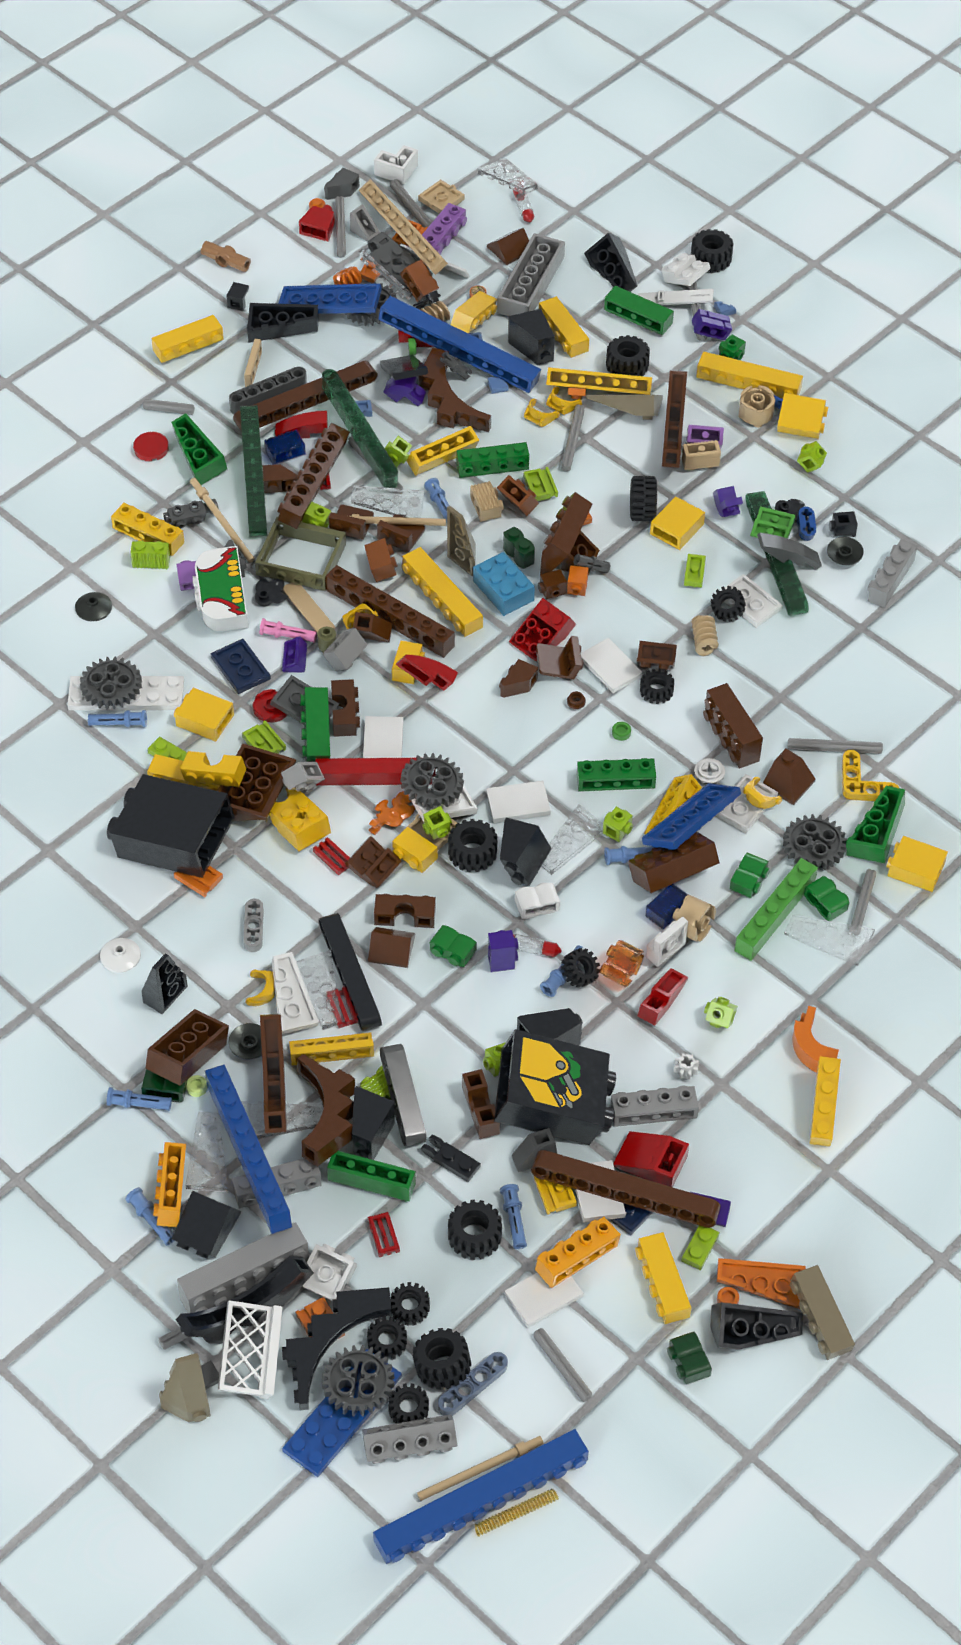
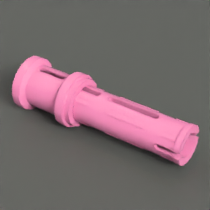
M265 618L261 621L260 635L269 634L274 635L275 638L281 636L296 638L300 636L305 641L316 642V631L286 626L280 621L277 623L266 621Z

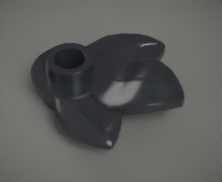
M437 290L425 295L426 300L414 304L413 307L417 309L424 308L428 302L432 304L439 301L438 297L441 295L438 294Z
M798 499L779 500L775 504V510L794 514L795 521H797V514L800 508L805 506V503ZM803 513V515H805V519H806V521H807L808 516H806V514Z
M266 578L260 579L255 586V601L263 607L271 603L278 604L285 601L288 596L282 592L285 585L284 580L273 579L269 582Z

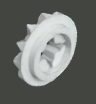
M706 758L700 760L695 765L694 774L696 775V780H701L702 784L705 782L718 784L720 780L724 779L725 767L716 759ZM708 768L711 770V776L708 775Z

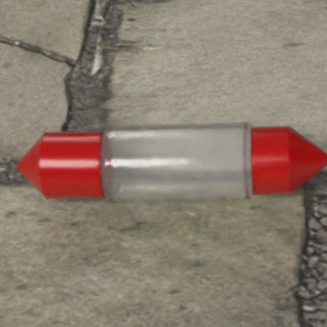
M516 186L513 189V193L520 214L524 221L532 222L535 216L528 195L522 186Z
M513 934V937L518 939L519 950L517 951L552 957L562 952L557 943Z

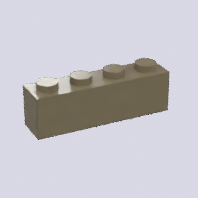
M815 1265L794 1273L790 1280V1287L800 1300L799 1306L802 1313L808 1317L809 1329L813 1335H816L819 1341L818 1348L821 1354H825L827 1360L852 1351L855 1343L819 1266Z

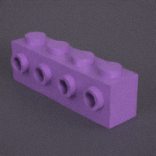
M448 203L422 234L440 255L442 250L450 244L451 239L458 234L460 228L465 226L467 222L466 209Z

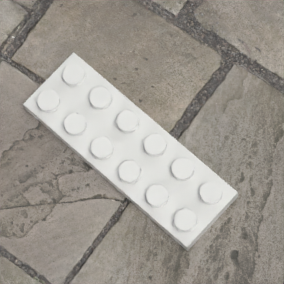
M70 676L68 710H106L105 705L99 709L97 703L92 706L91 701L87 702L85 696H82L80 677L83 676ZM141 676L142 688L139 689L140 694H135L136 700L130 699V704L124 702L123 708L120 705H116V709L109 706L108 710H175L183 702L184 676Z

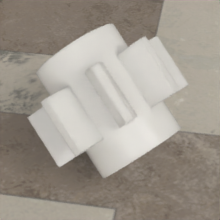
M682 1053L680 1059L675 1058L674 1073L678 1072L680 1079L691 1080L693 1074L698 1075L699 1060L695 1061L693 1054L685 1055Z

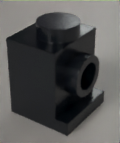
M855 512L833 513L832 520L829 521L830 531H834L835 536L852 535V537H856L858 523Z

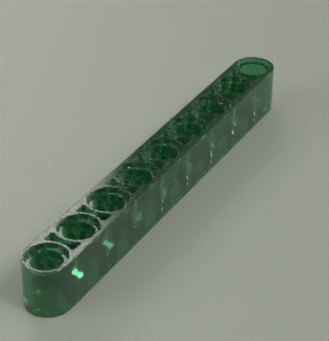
M326 369L322 373V388L348 431H350L351 436L382 486L390 490L398 486V469L338 373L333 369Z
M258 405L240 406L249 537L268 536Z
M765 491L746 494V505L754 524L760 506L772 508ZM764 550L788 615L794 616L808 613V601L793 562L788 559L782 563Z

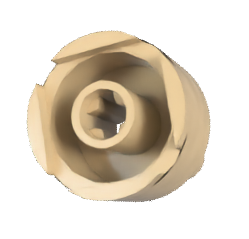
M759 385L758 388H752V386L745 388L740 397L739 418L757 428L768 423L774 414L775 398L773 391Z
M688 894L681 908L675 910L673 919L677 921L684 917L688 921L686 937L696 942L697 940L702 941L712 927L709 925L710 919H715L716 908Z

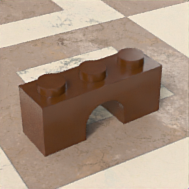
M354 679L331 680L332 700L339 703V707H343V709L332 710L334 737L357 736L356 728H360V716H356V713H359V701L355 702V698H358V687H354Z
M376 894L374 925L394 926L396 917L406 913L413 916L414 927L434 928L436 897Z
M483 1070L463 1073L462 1089L479 1139L499 1135L500 1123L494 1122L495 1105L490 1103L488 1085Z

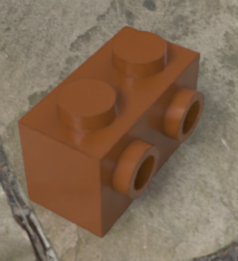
M422 260L405 267L400 273L417 303L426 299L425 295L439 289L436 280L431 276L428 267Z
M508 475L499 484L497 489L516 508L528 516L539 504L535 499L537 495L531 489L526 490L524 488L525 485L519 479L515 480Z
M385 538L364 545L370 569L376 582L397 575L395 568L398 565L395 557H392L394 550L391 544H387Z

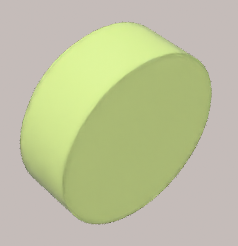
M199 1075L190 1077L186 1085L188 1094L193 1097L204 1095L207 1091L206 1079Z

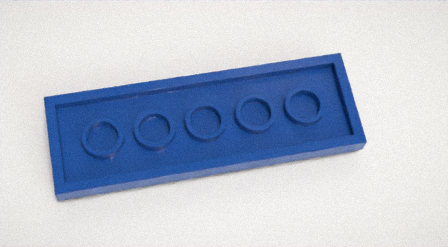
M381 284L284 286L278 304L318 305L319 314L375 313L382 287Z
M708 783L642 837L643 845L654 848H668L669 850L677 849L708 821H711L714 816L723 811L726 806L734 802L741 795L740 787Z
M359 1363L358 1365L357 1382H355L356 1390L354 1398L358 1397L359 1380L361 1379V1368L363 1365L362 1363ZM392 1366L391 1372H394L395 1379L393 1381L396 1385L402 1378V1373ZM369 1369L366 1372L372 1374L376 1371L373 1369ZM344 1387L341 1389L342 1392H348L350 1390V1388ZM372 1390L363 1391L364 1394H371L373 1392ZM325 1397L284 1445L282 1450L286 1455L319 1477L371 1415L368 1410H365L364 1416H361L360 1411H357L355 1416H352V1410H348L346 1414H343V1407L335 1410V1403L329 1404V1397Z

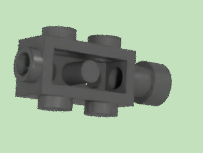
M212 499V501L218 508L216 499ZM201 500L168 508L167 512L163 513V517L166 523L181 529L189 524H200L205 520L207 513H213L206 503H203Z

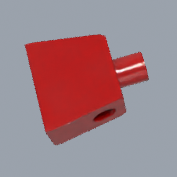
M324 205L323 208L312 206L299 220V234L329 242L335 225V213L332 211V207L330 205Z

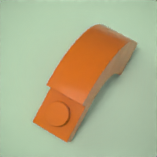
M808 1006L807 1012H802L800 1021L795 1020L792 1042L794 1051L800 1061L817 1073L820 1056L837 1058L839 1050L824 1046L815 1040L811 1028L815 1018L816 1007Z

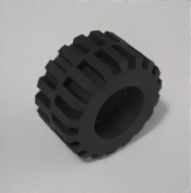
M718 229L702 230L700 233L695 234L692 239L691 255H695L696 261L708 262L711 268L708 270L710 273H713V271L720 272V270H725L726 267H729L732 262L733 240L730 238V235L725 234L724 231H718Z
M626 335L625 337L619 336V338H614L613 341L609 342V346H607V371L612 374L644 376L649 367L650 348L648 344L636 336Z
M633 476L630 484V518L632 521H652L656 517L657 480L655 476Z
M470 819V821L463 820L462 824L457 823L455 828L452 827L448 836V855L450 861H453V865L455 867L459 866V869L462 871L466 869L467 872H471V870L480 872V869L486 870L487 865L491 866L497 858L498 840L495 829L490 827L489 823L486 822L484 824L483 820L475 821V819ZM475 843L479 844L480 846L477 848H469L465 845Z
M474 1199L470 1200V1203L462 1202L461 1207L457 1205L454 1208V1212L451 1211L450 1219H448V1240L451 1248L454 1247L455 1253H461V1257L465 1259L469 1256L470 1260H475V1257L484 1259V1255L489 1257L492 1255V1250L496 1251L498 1249V1244L502 1240L501 1215H498L499 1211L496 1208L492 1209V1204L488 1203L485 1205L483 1200L475 1202ZM477 1224L483 1226L486 1231L479 1235H471L465 1232L464 1228Z
M438 1328L437 1331L430 1330L427 1335L424 1333L421 1336V1340L415 1342L416 1347H413L412 1356L417 1376L429 1388L435 1386L437 1390H441L442 1387H446V1389H450L452 1385L456 1387L460 1384L459 1380L464 1381L466 1374L470 1373L471 1358L465 1338L460 1336L459 1332H452L450 1328L446 1330ZM449 1356V1358L446 1360L434 1361L439 1357Z

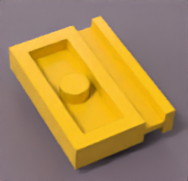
M534 1176V1181L547 1215L550 1212H559L577 1206L572 1188Z

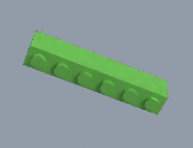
M802 858L797 862L736 937L735 952L752 961L802 899L805 887L816 881L818 867Z

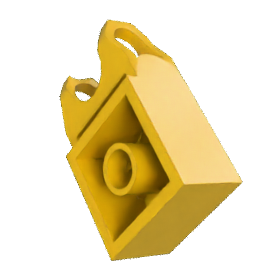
M286 788L287 799L282 802H275L269 816L277 831L295 849L301 851L331 833L328 816L304 793Z

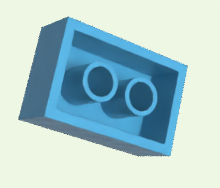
M505 552L473 567V582L503 616L534 601L535 586Z

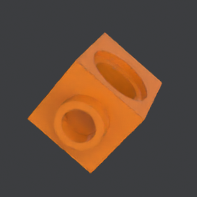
M570 565L567 594L585 596L589 567Z

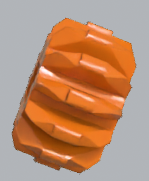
M354 266L345 268L333 276L334 285L360 284L362 282L360 271Z

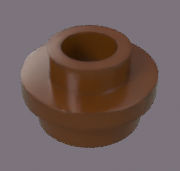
M572 692L567 697V705L572 709H581L586 704V699L581 692Z

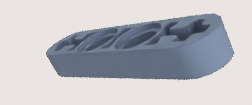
M502 1352L492 1353L466 1375L464 1381L459 1380L460 1384L456 1387L453 1385L439 1398V1412L442 1415H455L505 1373L508 1367L506 1355ZM494 1361H502V1366H494ZM482 1372L488 1378L484 1382H479L475 1378L476 1374ZM463 1386L471 1389V1393L467 1396L461 1395L458 1391ZM444 1402L448 1404L452 1402V1408L448 1406L444 1408Z

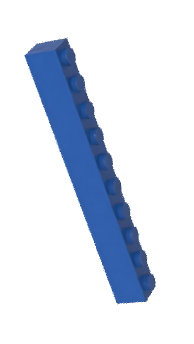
M390 296L380 307L378 320L437 349L449 351L451 356L494 377L500 378L527 393H530L539 381L540 368L403 301Z
M225 1064L205 1070L208 1090L271 1234L291 1228L292 1222L288 1205Z
M573 1429L373 1532L374 1543L386 1564L398 1562L404 1558L405 1554L411 1551L417 1552L424 1548L425 1544L433 1540H441L445 1537L446 1533L462 1529L469 1521L473 1519L479 1520L487 1512L503 1508L508 1501L514 1498L516 1500L520 1499L534 1488H542L547 1481L563 1477L570 1469H578L584 1466L588 1461L589 1451L576 1429Z

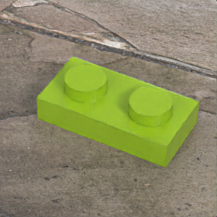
M688 554L684 586L702 588L705 555Z
M160 736L148 748V753L152 756L157 754L184 761L187 754L186 751Z
M699 1225L682 1256L681 1262L701 1270L720 1232Z

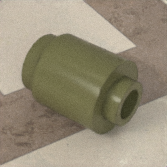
M326 626L318 630V648L321 652L324 653L336 639V631L332 627Z

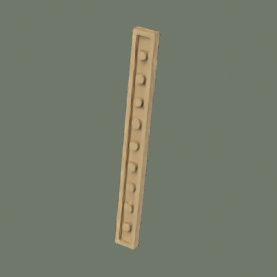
M371 179L359 189L360 193L435 275L448 264Z

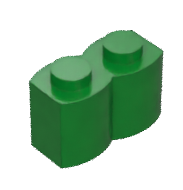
M747 852L730 881L729 889L752 898L754 893L758 894L762 886V879H766L770 872V868H768L769 861Z
M822 876L805 887V898L812 906L817 908L827 921L830 922L848 910L850 903L848 896L836 889L834 881L826 876Z
M442 925L430 941V950L433 955L448 959L454 966L465 967L477 951V942L467 935L458 933L449 926Z

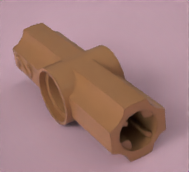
M205 241L202 245L201 254L214 259L219 266L227 267L229 265L243 272L248 271L251 259L236 253L233 247L229 245L221 247L209 241Z

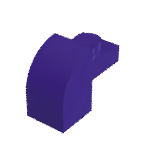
M391 377L387 381L383 393L396 403L403 397H406L419 406L424 400L426 391L416 384L417 377L394 380Z
M734 486L720 488L713 492L715 505L721 517L740 514L739 506L743 504L742 497H736Z

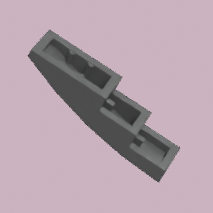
M757 534L761 548L782 563L790 559L798 566L807 563L816 570L822 566L818 552L806 545L777 535Z

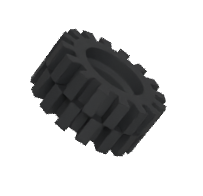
M724 586L721 587L722 591L717 589V594L713 593V599L710 601L715 616L719 620L722 618L724 622H726V619L732 622V618L737 620V615L741 617L743 615L742 611L745 612L746 603L740 590L737 591L736 587L732 589L731 586H727V589ZM727 599L735 601V605L729 609L721 607L722 602Z
M652 669V672L646 671V674L642 675L640 681L641 696L644 697L645 701L650 699L649 703L652 704L653 701H656V704H659V701L662 704L666 700L669 701L674 692V678L666 670L662 672V669H658V671ZM660 684L664 686V688L655 689L652 688L650 685Z
M579 948L564 956L565 959L561 962L564 965L561 966V970L565 972L562 975L563 977L567 976L565 980L566 982L571 981V986L576 985L577 988L584 987L596 981L595 979L599 977L600 969H597V967L600 966V963L595 962L598 958L596 956L592 957L594 954L592 951L588 952L586 948ZM577 961H579L583 965L585 970L584 975L578 971L576 965Z
M407 1282L408 1286L406 1287L404 1283L400 1284V1289L396 1287L390 1299L391 1314L393 1313L394 1319L398 1318L400 1324L405 1321L407 1326H409V1322H412L413 1325H416L417 1320L420 1323L423 1322V1317L427 1318L430 1311L428 1291L425 1292L423 1286L419 1288L418 1283L411 1286V1282ZM407 1298H414L419 1304L417 1308L407 1310L402 1307V1301Z
M384 1316L382 1321L379 1318L376 1319L375 1324L371 1323L370 1329L367 1331L368 1348L373 1347L374 1354L381 1351V1357L388 1358L391 1356L392 1360L396 1359V1354L400 1357L402 1350L405 1351L407 1345V1331L404 1324L400 1325V1320L398 1319L394 1321V1317L386 1320V1316ZM390 1332L395 1335L396 1339L392 1344L386 1345L379 1341V1336L382 1333Z
M405 1383L403 1388L397 1386L396 1392L392 1391V1396L388 1400L389 1415L393 1418L395 1424L397 1422L402 1423L424 1419V1417L427 1418L429 1398L426 1391H422L419 1385L415 1388V1384L411 1383L410 1387H407V1383ZM406 1399H412L416 1401L418 1406L413 1412H404L400 1408L401 1402Z

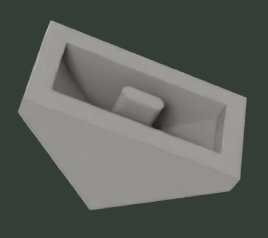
M363 204L350 212L351 232L367 242L380 233Z

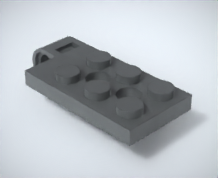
M381 232L368 241V248L372 253L368 255L367 260L381 268V272L407 294H410L411 291L400 273L405 267L417 262V260L387 234Z

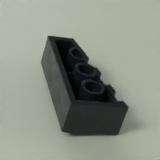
M250 303L247 324L248 342H254V339H261L262 341L317 332L319 325L318 305Z

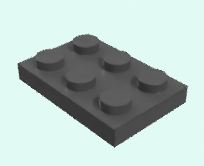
M291 675L271 700L270 705L301 723V711H304V706H300V694H304L305 687L311 686ZM328 697L330 719L333 715L332 710H337L339 703Z

